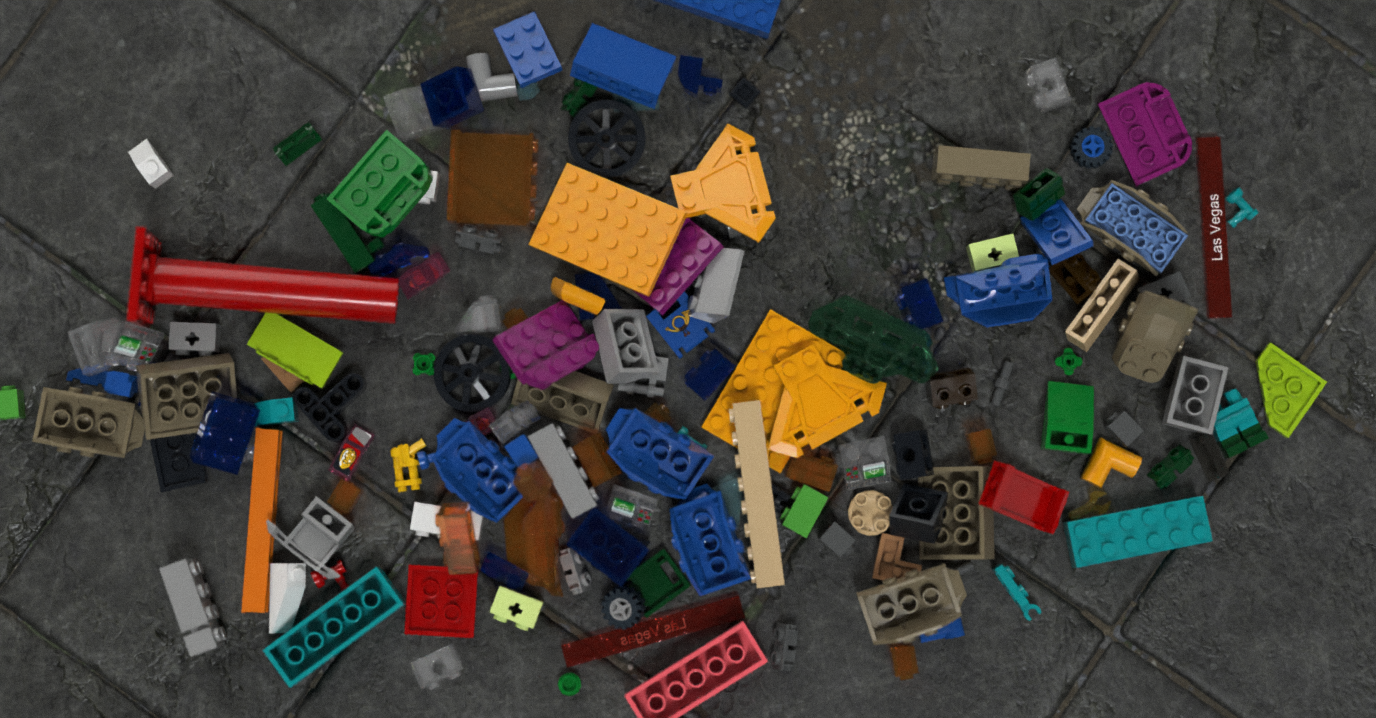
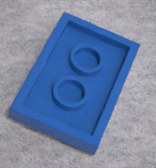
M535 11L493 29L520 88H524L562 71V66Z
M1062 199L1057 200L1054 205L1049 207L1034 221L1024 216L1020 217L1021 224L1051 265L1093 247V240Z

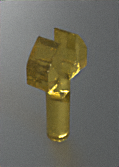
M1101 491L1090 493L1089 502L1068 513L1069 518L1075 520L1093 510L1097 511L1099 515L1107 512L1111 501L1101 506L1095 505L1097 499L1107 493Z

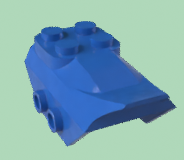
M1040 254L1009 258L1001 264V267L944 277L947 297L953 299L959 305L962 316L987 328L1032 321L1052 302L1048 260Z
M619 408L606 428L610 443L607 453L631 480L635 482L640 481L655 494L660 493L667 497L686 499L714 457V455L707 452L704 447L692 441L688 436L677 434L668 424L664 422L659 423L636 408L634 410Z
M454 418L437 435V450L431 458L439 475L445 482L446 488L451 493H456L461 498L462 504L467 509H472L476 514L497 523L534 487L528 477L518 469L514 461L507 456L505 457L499 451L498 445L494 441L488 440L470 421L463 422Z
M708 484L693 488L686 499H680L675 507L669 509L674 536L671 540L676 551L679 550L681 556L679 564L682 571L687 573L699 596H703L749 580L751 576L742 553L745 552L741 539H737L735 530H737L735 519L733 516H729L721 491L713 490Z

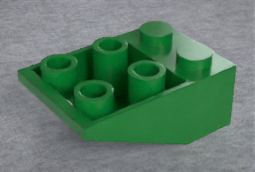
M1048 381L1041 449L1085 455L1091 454L1094 431V386Z

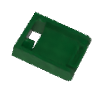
M662 549L619 581L621 584H625L630 579L632 583L629 585V588L634 587L636 592L641 593L640 597L645 600L643 605L650 607V610L644 614L645 618H648L691 586L665 549ZM666 561H668L680 578L674 584H672L660 567Z

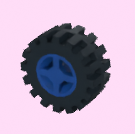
M1094 126L1079 131L1070 144V154L1074 157V162L1079 163L1078 166L1086 167L1085 169H1095L1106 163L1113 152L1112 138L1107 135L1108 132L1102 131L1100 127L1094 128Z

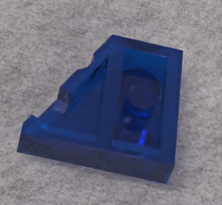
M398 243L388 253L377 256L375 261L368 265L371 274L387 275L399 268L410 265V258L415 256L426 258L430 256L427 247Z
M594 273L575 275L577 287L605 299L599 314L604 309H622L600 276ZM579 308L581 321L594 319L599 315Z

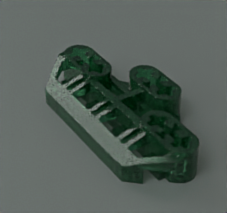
M848 295L839 297L812 312L808 322L810 331L825 340L839 345L846 355L842 360L845 371L864 381L874 384L884 377L900 374L917 383H925L938 371L937 361L933 358V353L930 351L933 342L929 333ZM857 316V317H859V318H862V319H864V320H866V321L872 323L873 325H871V324H869V323H867V322H865V321H863V320H860V319H858L857 322H855V321H854V320H855V317ZM884 329L902 337V339L888 332L886 335H883ZM913 343H916L922 346V348L919 346H915V348L913 349L912 345Z

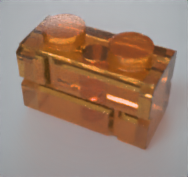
M600 433L590 436L572 447L576 455L579 456V460L594 488L622 473L617 463L607 453L609 448Z
M802 449L804 455L798 458H791L785 478L830 492L838 469V465L834 464V459L825 456L817 459L812 457L813 452Z

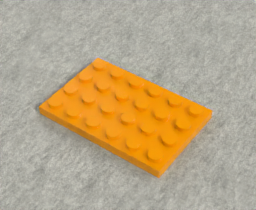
M566 163L528 245L650 297L688 213Z
M770 309L701 428L733 446L732 432L736 431L735 422L730 423L729 409H732V404L760 400L766 448H768L784 386L773 366L812 344L815 345L825 365L837 369H842L849 355ZM800 431L794 434V436L797 440L801 438L803 434ZM767 449L769 468L781 474L790 456Z

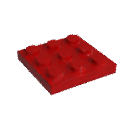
M409 565L404 634L474 638L479 568Z

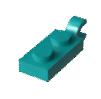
M998 564L992 568V571L1016 605L1021 609L1023 617L1027 621L1032 620L1028 615L1030 609H1035L1037 614L1041 613L1039 606L1029 604L1026 599L1029 596L1021 584L1017 586L1012 578L1015 575L1008 565L1004 567L1002 564Z

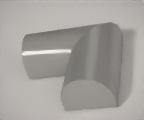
M476 53L466 57L473 103L518 96L514 73L492 76L488 53Z

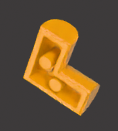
M557 277L552 280L551 292L554 296L592 314H599L605 303L604 298Z
M1099 437L1080 479L1102 488L1111 469L1133 478L1141 465L1142 457Z

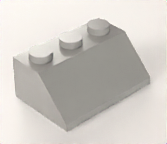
M723 248L693 281L694 293L688 301L687 307L690 309L688 316L712 324L729 317L744 255L743 250Z
M604 309L592 320L607 384L629 383L659 373L644 309Z
M1187 356L1179 357L1162 424L1182 430L1212 435L1229 367Z

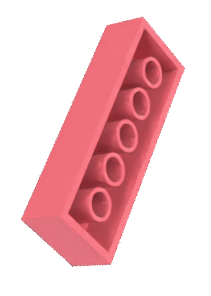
M741 621L628 691L624 696L638 718H678L767 663L768 660L744 621Z

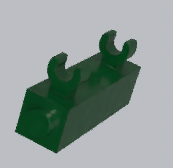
M330 193L318 195L313 199L314 203L310 206L357 275H361L376 265L377 262L372 254L385 247L381 239L378 237L368 245H365L348 218L327 200Z

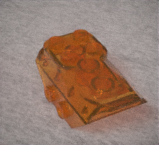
M555 492L527 493L504 518L507 565L530 585L543 587L551 596L563 597L557 569L559 538L565 531V525L561 519L562 499Z

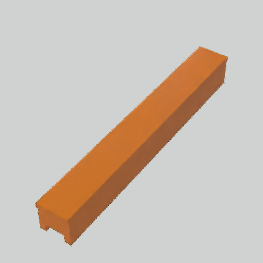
M256 427L241 613L269 612L270 563H273L275 538L268 532L266 521L269 520L276 525L283 431Z

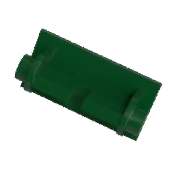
M577 78L573 81L574 87L571 92H567L561 102L563 105L560 108L562 111L570 110L569 114L572 117H575L588 104V101L582 98L583 94L591 98L597 89V86Z
M307 122L272 149L283 164L288 166L319 143L322 138L310 122Z
M1179 445L1173 448L1165 459L1153 466L1152 471L1147 474V477L1154 480L1155 485L1160 490L1163 487L1167 488L1177 478L1173 471L1176 469L1179 474H1182L1193 464L1192 461L1195 458L1190 454L1191 450Z

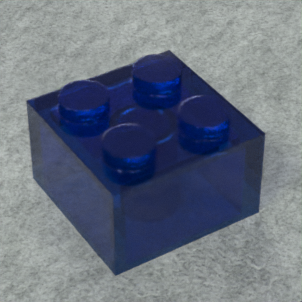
M455 66L420 84L434 127L450 128L484 111L470 68Z
M927 278L898 290L895 301L898 309H903L905 318L903 321L907 331H911L914 335L938 326L943 322Z

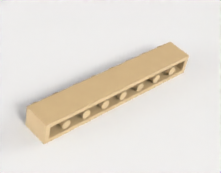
M760 400L732 404L733 408L729 409L730 423L735 422L736 431L732 432L733 446L738 445L739 454L735 455L736 469L741 468L742 477L738 478L739 492L744 491L745 500L741 501L742 514H747L748 523L744 524L745 537H750L751 546L747 547L748 559L754 562V569L750 570L751 582L756 583L757 588L785 585Z

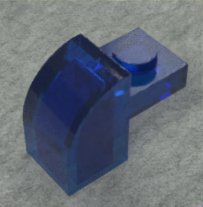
M680 56L678 79L685 93L694 98H698L699 90H703V93L708 95H716V92L721 93L723 79L701 76L703 58Z

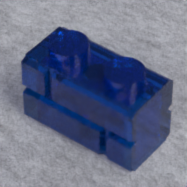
M715 348L712 352L707 350L699 359L702 362L697 369L692 367L684 376L687 379L684 384L704 402L735 368V365Z

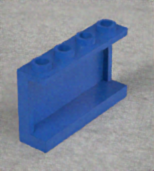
M592 23L573 61L570 76L655 109L666 80L674 68L677 56Z

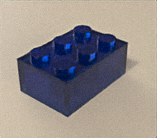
M212 391L189 454L193 463L238 475L260 413L258 406L251 402Z
M596 507L591 510L566 543L567 546L621 587L651 550Z

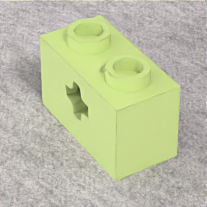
M1014 234L972 243L966 247L972 272L1001 267L1005 260L1019 257ZM992 251L994 254L998 253V257L995 259V261L993 258L988 257V255Z
M499 586L490 613L494 614L493 618L504 623L507 622V619L516 622L515 627L528 631L529 628H535L544 602L504 586ZM518 603L522 613H517L515 616L510 607Z

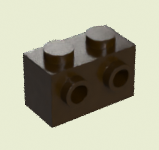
M1080 253L1049 268L1050 274L1076 304H1079L1097 289L1102 281L1099 274L1088 265Z
M970 368L925 375L927 399L933 408L945 409L951 404L967 405L971 401L978 400L976 377Z

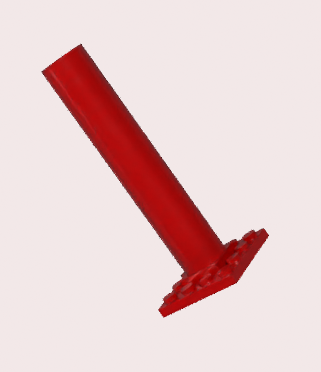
M136 227L127 321L139 328L150 329V324H154L155 310H152V305H158V303L377 323H396L399 278L159 257L162 252V243L159 242V239L146 227Z

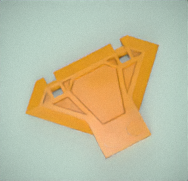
M727 124L694 171L671 175L670 177L677 207L688 213L686 218L707 214L759 243L776 217L774 211H766L765 206L772 204L759 154L758 152L750 151V147L756 145L753 136ZM741 150L742 154L736 155V151ZM757 209V213L752 214L751 210Z
M814 344L775 364L773 368L782 382L784 390L767 449L794 458L804 455L801 448L809 444L812 450L864 422L861 415L867 411L871 417L878 414L887 383L825 365ZM861 398L863 404L856 407L854 401ZM801 431L803 437L796 440L794 434Z

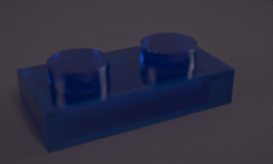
M491 552L487 554L480 569L487 576L495 578L506 584L509 588L519 592L523 589L530 574Z

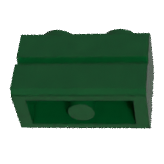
M1048 168L1041 171L1013 194L1017 212L1031 221L1038 218L1065 195L1062 177Z

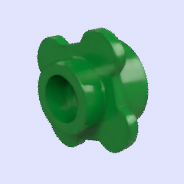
M1071 348L1064 349V353L1055 359V365L1064 370L1066 375H1072L1074 369L1077 366H1081L1083 362L1082 358L1077 357Z
M432 353L428 355L414 354L413 373L417 376L420 374L432 376L434 374L433 364L436 359L435 355Z

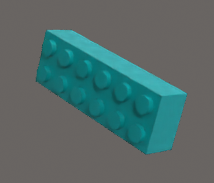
M1203 496L1062 522L1072 568L1213 541Z
M380 566L375 567L263 649V652L289 688L294 687L406 605V602Z

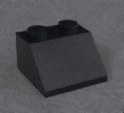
M904 483L889 515L891 535L935 544L942 529L948 492Z

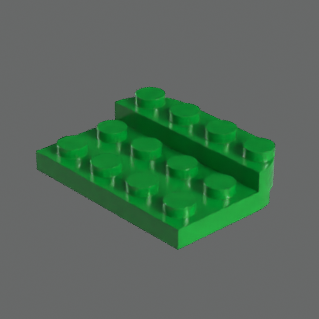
M386 129L329 195L327 200L364 232L382 238L395 230L426 194L433 181V176L428 165Z

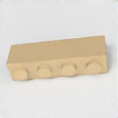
M1117 259L1065 331L1069 342L1085 352L1089 350L1139 281L1136 269Z

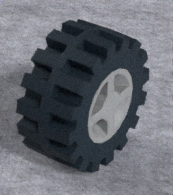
M628 585L618 586L606 594L601 604L603 606L601 613L605 614L603 618L604 620H609L608 624L610 626L615 625L614 628H622L623 630L634 626L641 620L646 605H643L645 600L640 597V592L635 591L636 588H629Z

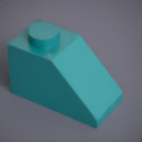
M293 397L251 404L253 427L299 422L298 406L295 404Z

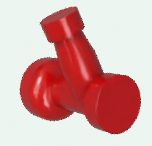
M340 559L330 569H333L340 575L335 580L340 586L341 592H343L349 585L346 583L343 573L347 572ZM315 570L310 572L318 589L323 587L327 578Z

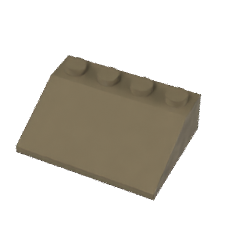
M229 353L136 366L139 397L147 440L239 426L234 361Z
M933 467L934 475L918 477L919 487L948 492L942 529L935 544L919 541L920 560L994 559V511L978 504L992 467Z

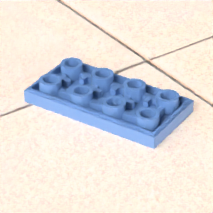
M1111 183L1085 220L1086 223L1105 230L1140 254L1160 274L1188 236L1113 183Z

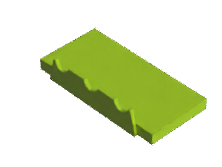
M274 313L264 314L247 345L256 350L257 354L311 385L314 383L322 389L344 354Z

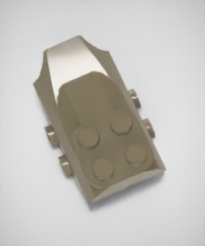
M1113 180L1106 186L1091 188L1077 208L1082 219L1080 224L1103 239L1102 243L1110 249L1116 248L1122 252L1121 256L1129 262L1135 261L1157 276L1159 272L1140 254L1105 230L1086 223V218L1111 183H1113L1185 234L1187 233L1186 229L1168 212L1169 209L1159 202L1156 204L1150 200V196L1143 190L1138 189L1137 191L1132 187Z
M1148 291L1140 293L1135 302L1131 301L1127 310V319L1123 318L1118 331L1121 333L1112 356L1115 365L1122 373L1150 383L1160 381L1176 352H1181L1184 345L1185 335H1190L1193 328L1192 322L1199 309Z
M43 387L32 442L57 446V451L71 453V449L80 450V455L94 457V454L97 453L125 458L129 451L142 446L145 433L143 417L135 409L134 403L106 398V393L92 391L91 396L83 394V389L69 387V391Z
M945 563L920 572L912 570L906 572L905 577L899 579L891 577L883 580L881 585L857 592L874 645L901 641L909 643L916 640V636L936 634L938 629L943 628L962 616L960 608L967 597L959 570L949 569L945 566Z

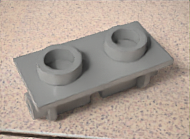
M579 545L561 550L559 558L563 571L571 569L573 573L565 576L569 591L576 595L591 590L592 579L584 564L585 557Z

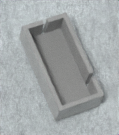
M552 423L528 436L571 518L575 519L597 507L596 501L600 499L595 489L587 486L585 481L589 478L582 466L577 467L575 460L578 458L571 446L566 447L564 440L567 437L560 426L556 427Z
M188 558L159 568L181 632L191 630L192 634L183 637L190 657L226 645L227 634L224 627H220L217 620L220 617L216 605L211 603L209 596H212L209 584L204 583L202 577L204 569L201 562H197L196 558Z

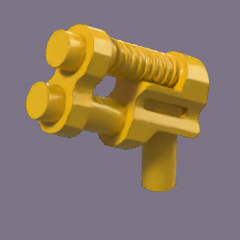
M422 438L411 446L409 444H400L397 448L394 447L390 451L396 481L394 485L395 488H398V492L407 491V486H411V491L420 489L422 478H419L417 468L420 463L419 460L415 459L414 454L427 446ZM408 467L410 480H404L402 468Z

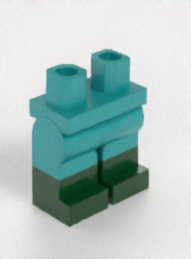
M1236 388L1223 393L1228 405L1221 407L1219 404L1213 436L1223 457L1231 458L1269 439L1265 430L1261 428L1247 398H1242Z

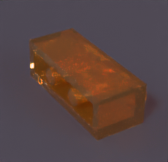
M469 502L441 504L439 513L435 515L436 527H440L439 543L441 547H444L443 562L445 566H448L449 575L477 573L480 555Z

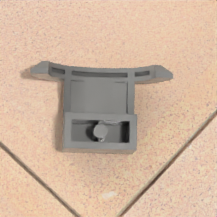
M317 496L302 513L303 519L288 537L271 521H266L268 532L300 560L327 579L340 577L337 572L325 565L354 531V526Z

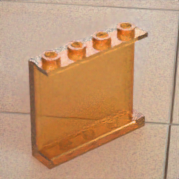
M451 130L447 202L448 223L531 227V221H535V207H531L532 198H536V185L533 184V176H537L538 168L537 162H534V153H538L539 140L535 139L534 133H530V135L463 133L461 130Z

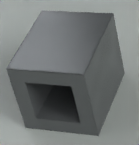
M1115 411L1106 419L1108 424L1104 427L1122 447H1128L1144 431L1126 411L1119 413Z
M833 522L818 538L838 557L842 555L847 557L855 548L853 545L855 539L836 522Z

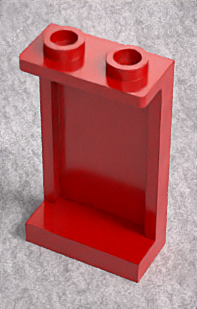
M994 461L978 504L1039 531L1054 534L1064 506L1067 503L1069 491L1057 488L1016 470L1015 467L1009 464Z

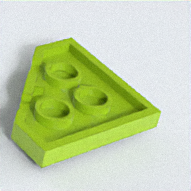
M1270 342L1255 361L1267 425L1285 438H1289L1327 381Z

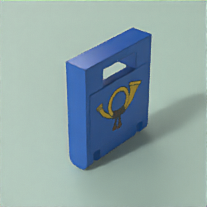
M685 291L676 300L680 307L664 320L655 309L646 315V318L679 359L683 357L682 353L678 350L680 347L688 353L708 337L703 330L704 328H707L711 334L715 332V329L709 322L688 316L690 309L687 306L690 297Z

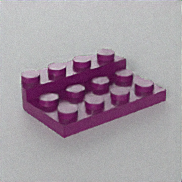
M1142 83L1098 104L1136 187L1181 167L1190 157L1192 151L1191 137L1175 107L1170 92L1163 86L1156 83Z
M686 218L650 297L634 290L632 291L663 316L724 247L697 224Z
M563 300L492 339L518 380L523 385L527 383L532 387L540 388V390L547 389L553 383L580 368L582 369L595 357L596 352L599 350V344L594 334L588 336L568 304Z

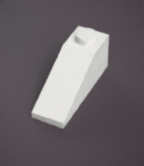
M270 563L269 633H287L292 629L306 587V563Z

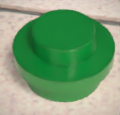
M565 673L558 681V688L562 694L573 696L579 692L581 680L575 673Z

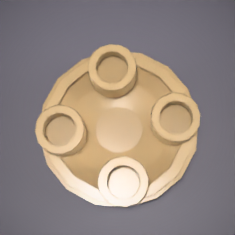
M875 490L863 491L852 499L848 508V518L852 527L859 533L867 536L878 535L885 532L890 526L889 515L893 506L890 499L883 493Z

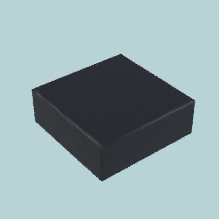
M743 77L729 93V96L746 110L760 95L761 91Z

